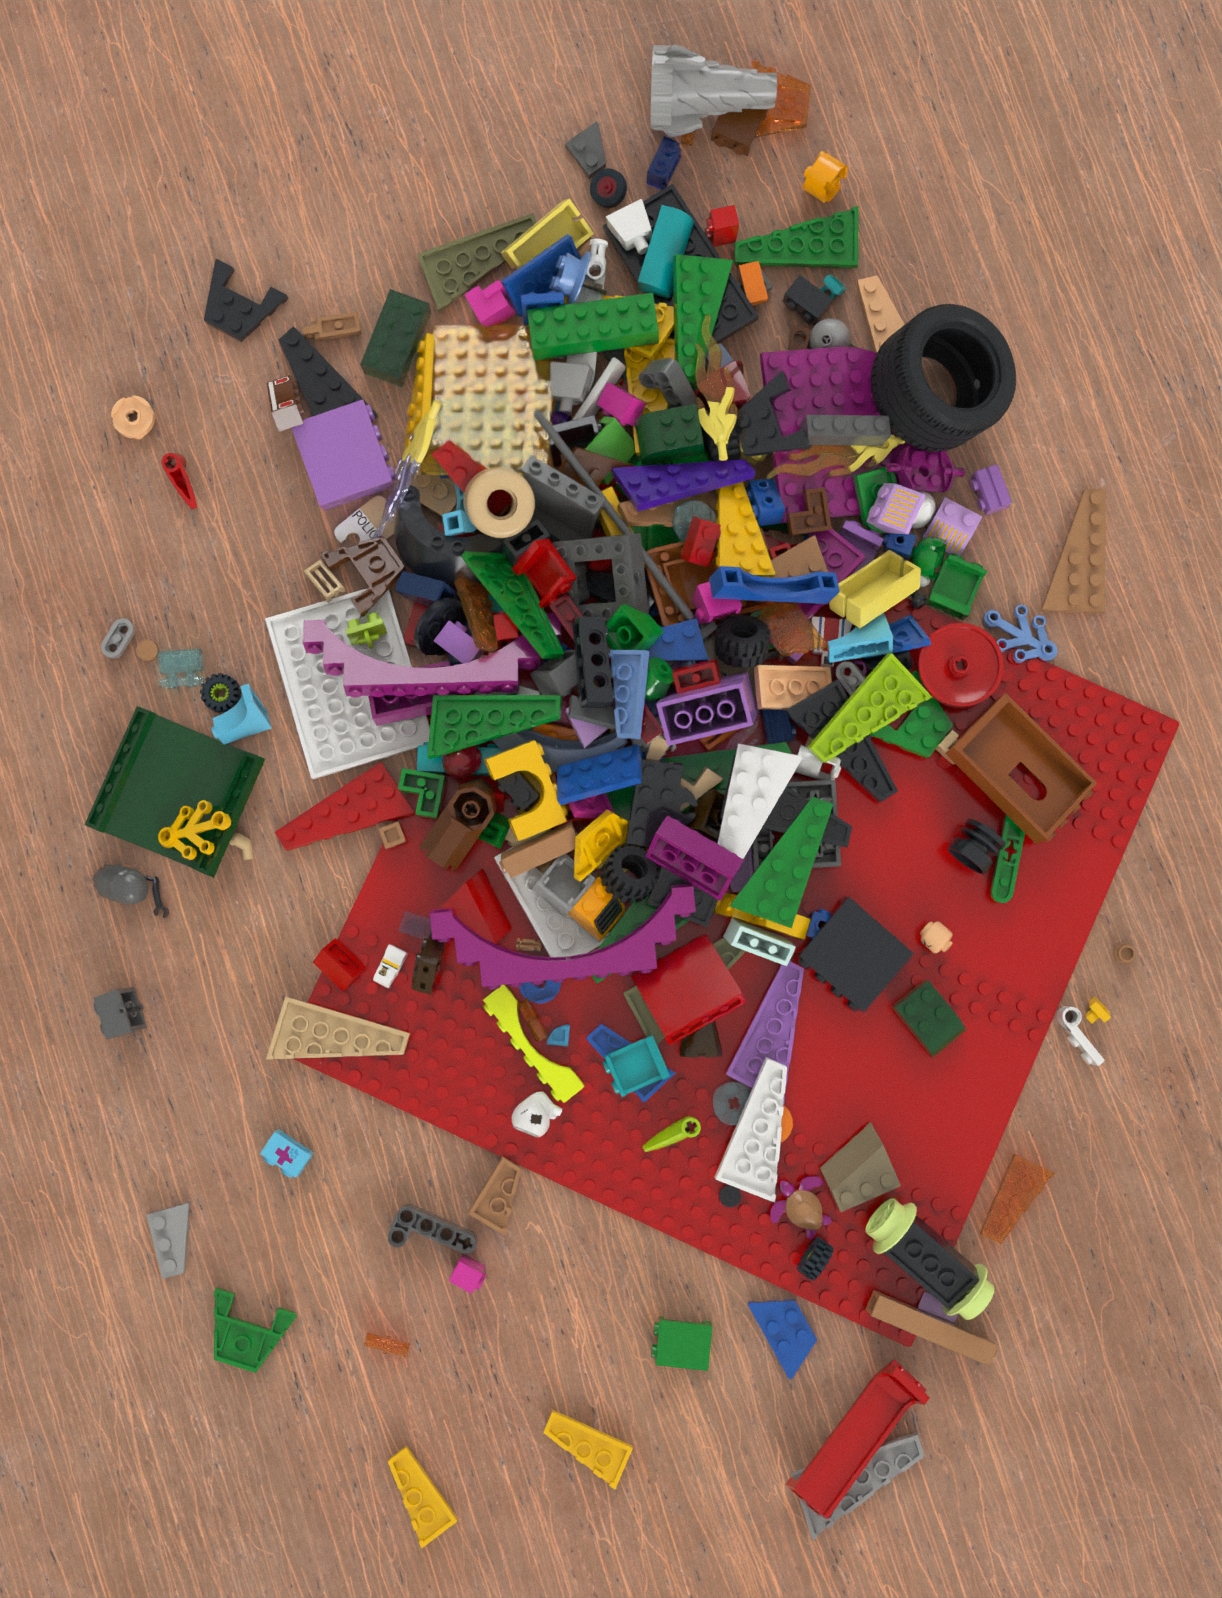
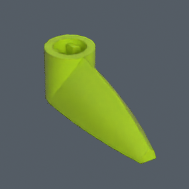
M686 1116L656 1134L642 1147L647 1152L674 1144L688 1137H696L701 1130L700 1123L695 1117ZM689 1121H691L692 1124L693 1122L696 1123V1125L694 1126V1131L690 1132L689 1129L688 1131L685 1130V1128L687 1127L686 1123Z

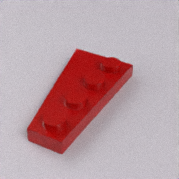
M450 439L432 452L433 457L463 493H465L469 481L477 473L487 469L482 464L474 461L468 453ZM495 490L488 496L487 507L495 515L510 504L512 499L505 490Z

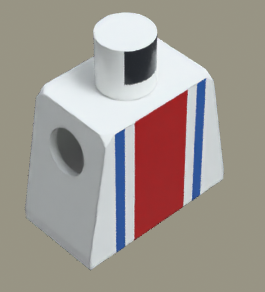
M813 616L809 621L811 642L813 643L811 647L812 654L822 655L821 666L834 667V662L829 663L827 657L828 641L841 638L850 633L852 623L846 619Z

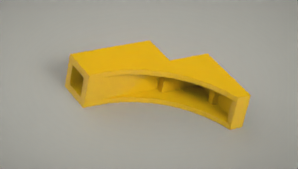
M728 893L724 894L721 901L718 900L713 912L804 940L811 920L796 914L792 928H788L728 907L737 896Z

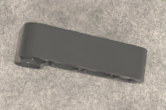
M672 358L653 360L639 374L638 379L644 387L648 389L660 388L670 409L697 404L698 410L702 409L682 368L676 360Z
M405 1204L401 1207L387 1237L391 1246L401 1247L408 1240L411 1231H414L464 1254L473 1252L478 1241L473 1231L413 1204ZM404 1210L411 1211L413 1219L405 1220L402 1212ZM422 1220H431L433 1228L425 1229L422 1226ZM442 1229H451L453 1236L445 1238L442 1235ZM394 1231H401L404 1234V1239L401 1241L396 1240L393 1237ZM457 1233H460L457 1243L454 1242ZM467 1237L471 1239V1244H469L468 1247L464 1246L463 1241L466 1240Z

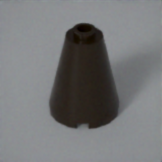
M714 1020L682 1038L679 1049L680 1056L690 1058L722 1056V1047L716 1021Z

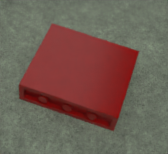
M706 934L695 938L684 947L675 949L673 953L666 957L657 959V969H652V972L639 973L638 970L635 974L631 975L669 1046L746 1003L742 992Z

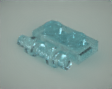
M201 649L158 652L159 673L168 674L167 679H159L160 687L174 689L176 686L195 687V685L203 683L202 676L195 677L196 671H203ZM176 673H187L186 677L176 678Z

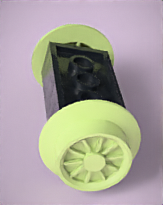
M891 1198L880 1205L870 1217L865 1229L866 1233L874 1239L873 1251L877 1254L885 1253L943 1304V1312L946 1315L952 1316L959 1313L966 1320L978 1316L987 1307L994 1294V1286L987 1280V1268L983 1264L973 1265L916 1215L917 1207L915 1204L907 1203L902 1206L896 1199Z

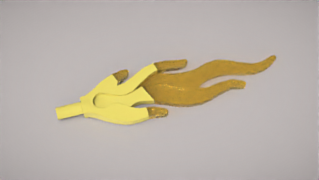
M891 435L883 446L813 445L811 449L799 454H790L789 458L799 461L812 455H821L818 459L806 464L780 465L767 475V479L769 480L781 473L810 476L826 467L835 465L845 466V468L834 469L828 473V476L847 475L857 470L868 458L872 457V460L866 465V468L870 469L884 460L892 449L906 442L898 436Z

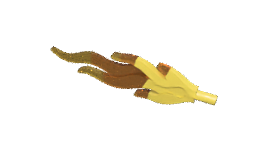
M707 314L702 325V336L709 351V367L706 371L705 352L699 344H696L698 357L695 378L699 390L709 404V416L707 415L705 405L699 397L696 398L700 424L718 446L719 460L724 461L728 459L726 444H728L729 436L737 418V407L735 404L731 405L735 388L728 367L724 368L726 386L722 382L720 372L722 351L710 333L711 316Z

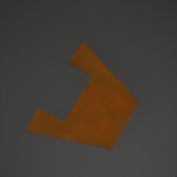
M752 60L751 69H758L757 72L777 73L775 107L768 109L767 120H762L754 138L806 128L811 85L788 74L787 76L776 72V69L770 66L768 68L760 65V62Z

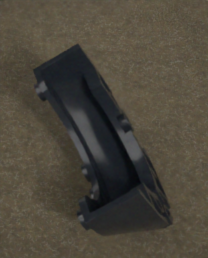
M401 483L394 534L399 555L405 565L416 575L444 581L454 590L467 589V587L479 584L480 586L483 585L461 556L464 551L502 553V543L505 538H495L484 533L470 537L445 536V533L434 528L425 518L420 505L419 490L412 485ZM509 511L503 513L501 516L507 515Z

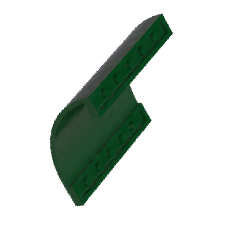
M137 706L84 825L153 851L214 878L265 759L231 745H223L221 741ZM201 800H205L212 804V810L209 814H203L198 824L211 820L213 814L217 811L228 814L231 819L230 827L225 830L214 828L197 834L202 839L214 844L213 853L209 855L202 853L199 847L186 837L179 840L186 846L194 847L197 850V855L192 860L184 858L182 853L175 847H163L158 840L160 830L172 826L183 806L192 807L196 811L198 803ZM186 819L180 829L185 828L189 820Z

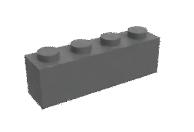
M806 415L800 423V430L804 429L806 431L810 445L883 446L891 436L889 416Z

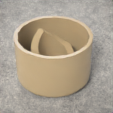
M501 467L487 468L477 473L469 481L465 489L463 499L465 513L469 521L488 536L495 538L514 536L521 532L532 519L535 509L534 493L527 480L513 470ZM502 489L509 493L512 499V508L507 515L498 517L489 511L487 500L493 491Z

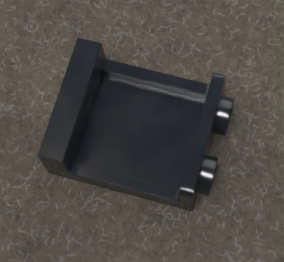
M594 415L553 425V428L570 450H573L575 446L582 449L587 448L602 430L601 423H596ZM546 433L554 467L561 466L560 455L562 453Z

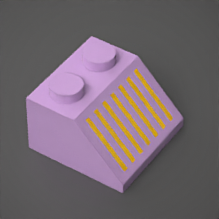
M884 483L878 491V497L874 506L869 511V517L866 522L885 533L908 535L926 495L898 484Z
M945 497L936 510L922 539L928 537L946 539L944 543L946 544L945 553L961 555L982 516Z

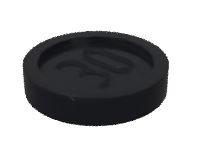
M726 1185L720 1190L719 1199L724 1206L735 1207L741 1200V1193L738 1188Z

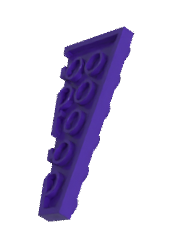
M746 459L619 467L612 468V476L636 510L642 511L755 478V471Z

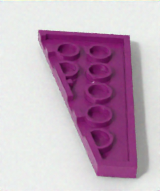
M833 529L811 533L809 538L814 535L816 536L828 572L836 573L838 583L849 577L866 559L863 553ZM780 602L768 625L771 632L769 643L780 652L824 604Z

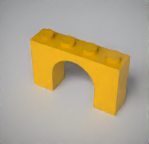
M530 740L484 759L492 780L524 770L532 773L540 783L541 796L537 805L530 811L508 819L517 841L567 822L565 818L568 815L564 804L560 805L557 801V785L555 783L552 784L549 777L552 775L548 763L544 764L542 759L544 751L541 744L536 743L535 740Z

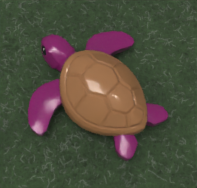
M806 1177L801 1180L799 1190H795V1187L790 1182L781 1181L780 1190L787 1197V1200L776 1201L773 1204L770 1212L771 1221L777 1223L780 1216L786 1212L789 1220L793 1224L806 1229V1236L809 1239H813L816 1234L815 1230L820 1229L822 1224L828 1225L832 1223L829 1216L822 1214V1207L817 1196L810 1192L812 1188L822 1185L823 1181L819 1177Z

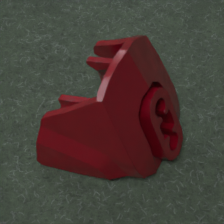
M734 360L711 374L697 388L694 393L703 408L710 412L707 401L721 403L726 387H733L735 389L728 414H735L747 403L746 400H749L751 396L743 377L744 370L741 361Z

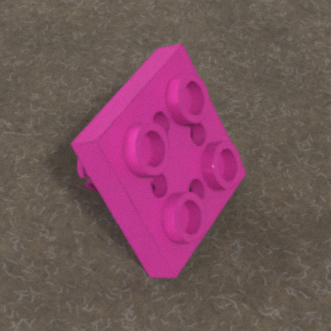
M606 793L568 803L574 818H598L606 810L614 813Z

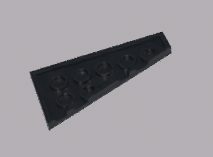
M294 326L278 339L313 416L364 400ZM372 409L373 414H374V417H375V419H376V418L379 417V416H378V414Z
M835 680L785 709L784 712L814 740L849 698L840 681ZM868 735L860 742L852 744L845 751L835 756L841 760L840 766L877 802H882L898 792Z

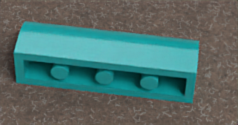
M661 206L639 275V291L671 298L673 291V256L676 254L684 255L694 225V220L687 213L673 207Z

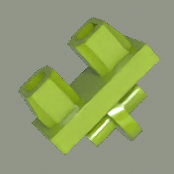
M377 612L366 616L367 623L360 625L358 619H352L347 622L348 629H345L351 645L357 643L359 645L368 644L369 649L374 648L373 641L379 640L380 636L388 634L385 624Z

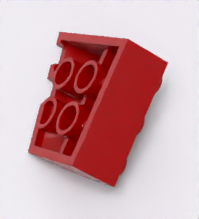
M483 868L466 881L439 908H453V914L467 927L496 945L512 930Z

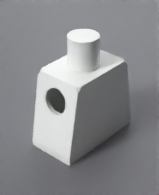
M642 199L606 216L609 230L625 250L636 247L640 255L647 252L649 247L647 241L652 237V230Z

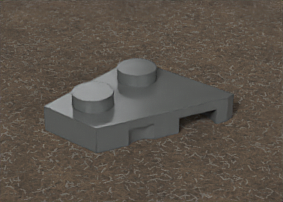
M595 122L565 143V148L589 179L600 170L606 168L598 122Z

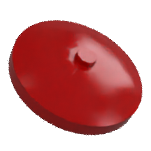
M952 623L937 629L929 636L931 645L921 647L918 655L917 669L921 684L932 698L946 706L966 708L983 702L994 693L1002 679L1004 661L999 645L988 632L972 624Z

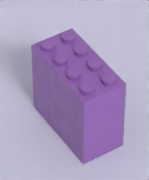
M364 400L304 419V424L292 427L319 506L324 511L394 487L393 481L397 480L392 466H388L386 461L390 460L384 445L380 446L379 441L383 439L377 424L373 425L372 423L375 420L370 404L365 405Z
M748 670L721 677L720 684L677 694L676 688L668 690L667 694L656 703L667 746L753 726L758 709Z

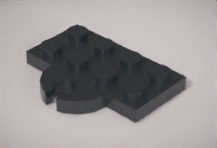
M641 758L642 783L636 784L634 787L626 835L627 844L650 846L655 833L667 815L685 826L695 818L696 813L693 811L687 813L680 811V807L684 803L698 806L694 794L687 787L680 785L683 771L682 763Z

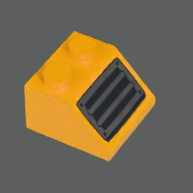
M600 876L568 913L572 919L599 942L626 911L619 898L615 900L612 898L613 895L611 893L608 894L605 891L607 887L602 886L601 882L603 879Z

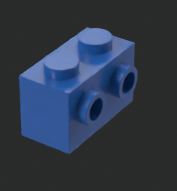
M774 479L749 480L746 492L758 526L781 524L785 507Z

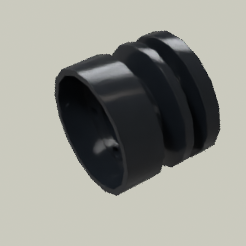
M968 819L965 823L966 827H962L960 830L966 839L955 837L947 850L959 862L971 870L984 875L993 863L987 854L997 857L1000 853L998 849L1002 850L1006 843L987 825L974 819Z

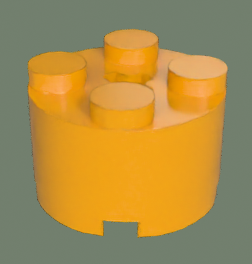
M821 151L814 165H809L805 170L803 177L806 180L802 189L821 202L825 203L826 201L828 203L841 188L839 183L841 178L845 180L848 166L830 154Z

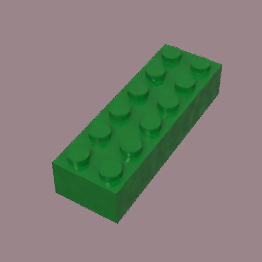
M653 293L527 310L534 360L659 343V330Z

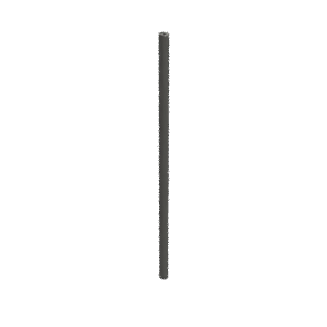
M537 409L533 413L534 417L588 489L606 499L603 509L623 535L633 534L542 411ZM642 546L644 564L686 620L693 619L695 617Z

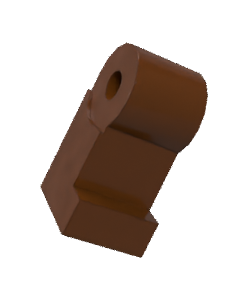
M793 325L788 351L807 349L812 329Z

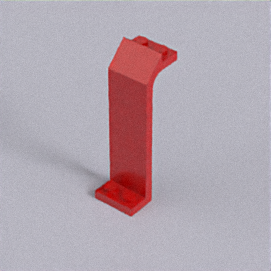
M895 1359L892 1360L872 1377L799 1478L794 1479L790 1477L785 1485L818 1516L828 1519L904 1413L914 1404L925 1405L930 1399L925 1393L927 1389Z

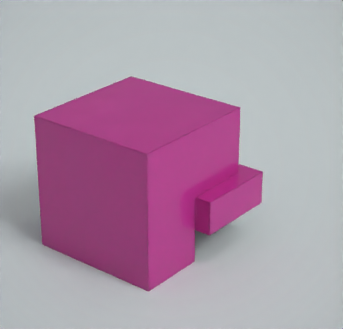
M497 280L484 290L476 286L464 294L480 323L489 331L516 314L500 280Z
M710 582L697 585L692 598L696 609L694 619L697 618L698 625L706 622L709 623L712 620L734 613L738 614L742 608L740 600L712 598Z

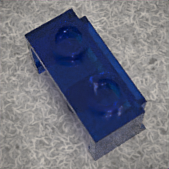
M665 136L663 137L647 171V184L660 190L668 186L682 156L679 142Z

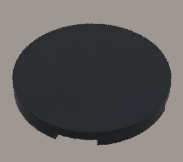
M451 597L443 598L432 604L420 617L415 628L414 642L418 650L426 656H440L447 653L434 640L448 621L454 624L458 621L465 626V622L469 619L466 606L458 599Z

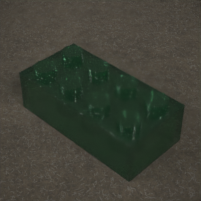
M392 289L389 290L360 364L364 374L403 387L417 351L418 342L423 336L431 315L428 302Z

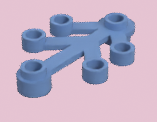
M1018 605L1013 611L1020 629L1001 619L1000 614L995 610H989L983 616L982 622L985 627L992 629L997 626L1016 637L1010 640L1000 638L997 644L1003 643L1005 646L1004 648L1000 647L1001 652L1023 645H1029L1034 648L1029 651L1023 649L1015 651L1012 657L1016 663H1022L1024 660L1036 657L1044 661H1050L1056 657L1057 646L1047 638L1044 628L1046 624L1045 617L1037 615L1031 622L1033 628L1036 629L1039 639L1037 640L1032 637L1026 618L1028 609L1025 605ZM1018 609L1023 610L1024 614H1020ZM990 615H993L996 618V620H992L990 618ZM1036 620H1040L1041 625H1038ZM1045 647L1049 648L1050 653L1045 651ZM1017 653H1020L1023 659H1019Z

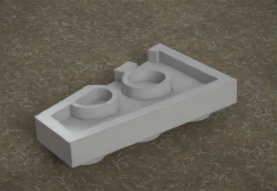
M191 1202L147 1214L162 1279L186 1272L187 1233L189 1230L188 1219Z

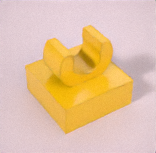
M1094 996L1089 1001L1091 1009L1085 1014L1086 1019L1091 1024L1098 1018L1105 1023L1111 1018L1110 1011Z

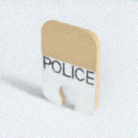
M375 496L335 528V536L341 544L346 541L350 534H357L360 537V542L381 536L388 540L394 535L396 511L384 497Z

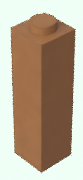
M572 821L501 853L499 864L504 874L508 872L510 878H513L574 850L575 837L578 833Z

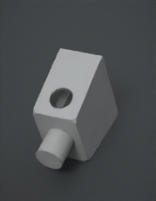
M551 361V396L554 400L561 401L559 412L571 414L573 403H584L594 371L590 365Z

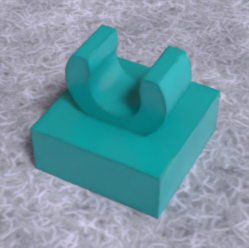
M827 275L823 280L826 285L820 289L822 292L830 289L831 295L829 297L833 300L836 295H843L847 290L834 275Z

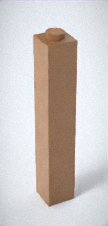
M873 1290L865 1309L872 1317L990 1366L991 1361L995 1359L998 1345L992 1340Z

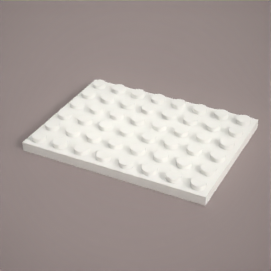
M369 588L333 598L329 603L322 601L265 618L311 779H317L417 749L418 745L423 746V742H429L430 725L427 715L376 726L372 718L368 696H361L359 698L346 696L343 687L344 674L339 676L326 675L323 666V653H306L302 642L304 620H326L327 627L339 639L360 653L393 665L412 667L389 590L363 617H361L351 599ZM377 612L378 616L382 618L388 634L380 636L379 640L373 641L374 648L369 649L368 644L359 645L357 643L351 645L345 629H348L347 622L352 619H358L361 625L368 622L366 617L368 614Z

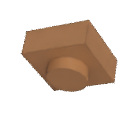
M399 821L378 829L386 849L407 842Z

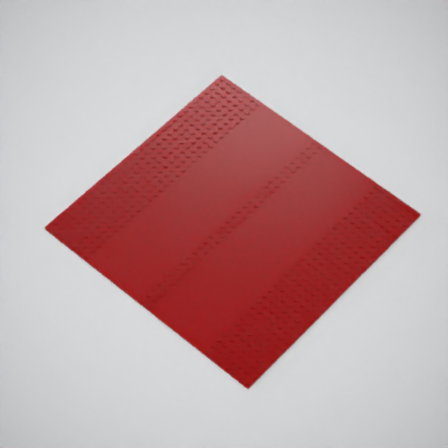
M614 478L608 485L599 484L598 488L601 491L612 487L616 496L620 495L624 501H628L615 488L617 481ZM595 528L593 537L606 536ZM764 534L768 549L785 544ZM610 565L607 570L594 571L613 574V567ZM534 587V590H535V592H536V594H537L539 600L541 601L543 598L541 597V595L538 593V591H537L536 588ZM589 596V599L583 605L600 601ZM908 598L903 599L884 612L888 624L911 615L928 637L943 626L961 623L925 606L915 610L914 607H911L909 603L911 600ZM829 603L824 604L813 615L814 617L846 619V616L841 617L829 609ZM550 607L543 608L545 613H553ZM493 612L490 621L494 623L493 615H498V613ZM654 617L653 620L662 626L660 617ZM716 621L714 623L718 625L720 624V621ZM808 621L800 629V631H805L810 635V626ZM494 623L491 627L496 631ZM561 624L562 643L571 650H575L574 641L565 628H562ZM852 624L850 632L856 627L854 624ZM496 634L493 640L485 645L486 651L483 655L487 656L489 653L500 650ZM999 643L1001 648L1005 647L1003 643ZM921 647L908 650L913 667L908 670L911 674L915 670L918 672L917 661ZM1016 647L1002 652L1004 661L1002 679L994 693L986 700L966 708L950 707L938 702L953 724L949 732L952 730L959 735L956 738L958 740L999 697L1006 693L1097 782L1092 789L1094 793L1087 800H1082L1079 803L1081 807L1074 814L1070 813L1067 816L1069 820L1064 826L1055 829L1056 835L1049 842L1043 841L1036 844L1025 833L1012 898L1006 903H997L990 895L996 856L987 854L993 863L983 875L959 862L947 850L955 837L966 839L960 830L962 827H966L965 823L968 819H974L987 825L1001 837L1005 813L956 764L952 765L936 749L930 757L924 758L906 751L900 746L892 743L888 744L883 742L882 739L872 737L871 741L898 792L882 802H877L841 767L838 777L834 779L836 783L838 818L852 826L849 844L847 848L840 846L841 866L811 869L797 914L809 918L811 911L818 912L820 908L831 912L832 915L841 905L839 902L843 897H850L914 954L864 1013L859 1010L854 1012L846 1005L848 1001L843 996L838 998L830 991L831 986L827 982L822 984L814 977L815 972L811 968L808 970L804 968L784 1106L790 1111L793 1118V1128L788 1138L780 1143L775 1202L787 1200V1197L780 1190L781 1181H788L793 1184L795 1190H799L802 1179L810 1176L819 1177L823 1184L812 1188L810 1192L817 1196L822 1207V1214L829 1216L832 1223L828 1225L822 1224L820 1229L815 1230L816 1234L813 1239H809L806 1236V1229L793 1224L787 1217L786 1212L780 1216L777 1223H773L770 1218V1212L775 1202L739 1189L741 1200L735 1207L724 1206L719 1199V1193L728 1184L715 1179L716 1172L752 1090L751 1087L725 1073L781 964L746 951L728 969L742 992L746 1003L715 1020L722 1047V1056L705 1058V1056H698V1058L681 1057L679 1052L681 1039L669 1046L664 1038L657 1047L665 1065L676 1073L646 1102H643L634 1091L626 1094L624 1097L620 1093H615L611 1084L612 1081H615L612 1073L607 1074L602 1063L605 1059L586 1039L601 1023L631 1043L646 1037L622 993L635 986L631 975L635 974L636 971H630L631 974L623 976L618 975V973H612L598 984H596L592 976H587V979L574 980V977L565 978L566 981L561 982L559 993L546 1003L529 1001L522 995L519 986L509 987V984H506L518 1000L520 1024L530 1044L549 1061L572 1068L585 1085L565 1103L562 1100L557 1101L550 1092L552 1087L548 1082L543 1084L537 1076L539 1071L534 1065L532 1067L528 1065L523 1058L526 1055L521 1048L517 1050L510 1041L512 1036L508 1031L504 1033L497 1025L499 1021L494 1014L490 1016L484 1009L483 1005L486 1003L483 1000L496 989L482 987L479 961H476V964L471 966H463L462 963H457L455 937L446 943L443 963L433 982L434 986L431 995L411 989L417 954L421 953L424 938L428 939L432 931L430 911L439 909L466 881L482 868L512 927V930L497 945L527 955L550 957L543 944L541 951L516 949V939L518 938L520 940L535 939V941L540 939L494 859L495 856L512 847L508 844L507 840H504L501 849L477 839L457 870L453 871L451 870L453 866L449 865L447 869L443 868L425 855L427 852L425 848L422 851L419 849L436 819L419 817L414 814L399 817L393 821V823L400 822L407 842L390 849H386L384 843L382 844L337 939L366 968L344 991L340 990L321 972L307 1003L409 1032L410 1037L405 1053L403 1055L294 1058V1060L496 1155L504 1156L528 1170L897 1343L911 1347L916 1338L915 1334L872 1317L865 1309L873 1290L915 1308H918L923 1293L929 1292L885 1253L877 1254L873 1251L874 1239L866 1233V1225L880 1205L894 1198L902 1206L907 1203L915 1204L917 1207L916 1215L952 1247H955L1177 732L1179 722L1038 657L1024 660L1022 663H1016L1012 657L1013 653L1018 650ZM812 648L794 665L784 656L782 661L775 657L766 659L760 664L823 667L821 666L822 655L812 654ZM1017 653V657L1023 659V656ZM540 656V663H542L545 659H542ZM856 658L834 662V667H830L832 682L839 680L836 676V668L840 663L845 661L854 662L862 659ZM857 665L859 670L862 671V666ZM868 667L867 672L864 675L865 678H867L869 675ZM846 668L845 674L848 676H850L851 674L849 672V668ZM521 669L519 686L539 690L530 675L536 669ZM675 682L670 686L669 690L676 688ZM573 691L562 697L561 719L549 723L573 727L565 712V709L569 707L572 695L577 696ZM758 709L753 726L740 728L710 752L736 749L738 743L749 746L766 745L760 709ZM911 710L901 714L899 718L888 725L897 730ZM790 718V723L795 725L796 736L787 745L792 754L798 755L801 745L805 746L809 735ZM609 728L604 732L605 734H609ZM720 733V734L716 735L714 738H712V739H711L710 741H708L707 743H708V744H711L714 740H716L718 737H720L723 733ZM627 739V744L623 748L632 746L631 739ZM699 739L676 744V749L671 752V749L666 750V755L662 756V758L707 753L709 751ZM491 740L479 744V747H487V744L495 743ZM826 762L822 763L820 771L830 774L833 765ZM1019 762L1008 775L1032 799L1037 801L1043 800L1046 796L1044 785ZM794 772L789 782L822 780ZM439 774L447 778L441 813L460 784H462L463 778L457 779L448 774ZM472 775V776L491 777L490 775ZM407 793L405 798L416 813L419 795ZM506 793L504 794L503 811L496 810L495 813L513 818L519 811L511 803L513 798ZM772 831V835H774L773 848L784 833ZM1010 840V846L1004 849V851L1008 852L1007 862L1010 855L1015 853L1011 846L1012 840ZM575 849L566 853L573 860ZM556 858L535 868L544 874ZM597 867L590 874L597 879L602 872V868L598 869ZM631 870L625 872L627 876L638 879ZM730 885L725 892L733 895L739 894V892H732ZM628 901L623 903L627 911L631 904ZM625 912L621 915V917L617 920V922L613 925V927L609 930L608 933H610V932L612 931V929L615 927V925L618 923V921L622 918V916L625 914ZM713 913L707 927L688 921L676 930V940L671 941V944H655L656 960L673 953L675 949L684 947L695 938L702 937L705 934L712 944L724 938L723 936L732 918ZM819 921L818 927L821 928L825 923ZM939 921L952 932L953 936L950 941L953 944L945 953L942 950L938 953H933L921 942L922 935L920 932L929 922L935 923ZM754 925L785 937L794 944L796 948L790 961L802 967L797 962L799 958L795 954L797 952L800 953L812 938L806 936L805 940ZM390 944L407 952L408 955L393 983L387 988L373 981V978ZM923 980L930 981L966 1028L963 1034L933 1058H931L891 1008L892 1005ZM539 984V988L545 986L544 984ZM570 1024L568 1046L547 1044L548 1037L554 1029L561 1025ZM544 1092L553 1104L562 1108L560 1116H557L554 1120L550 1119V1126L547 1132L538 1138L513 1128L512 1113L514 1109L533 1093ZM686 1116H693L699 1121L701 1130L696 1137H688L659 1149L644 1151L642 1146L647 1141L676 1121ZM691 1121L687 1122V1127L685 1128V1130L688 1131L689 1129L690 1132L694 1131V1126L696 1125V1123L693 1122L692 1124ZM871 1122L887 1152L901 1186L840 1212L834 1203L820 1167ZM816 1237H820L834 1247V1252L825 1269L821 1271L820 1276L812 1281L797 1271V1267L808 1246Z

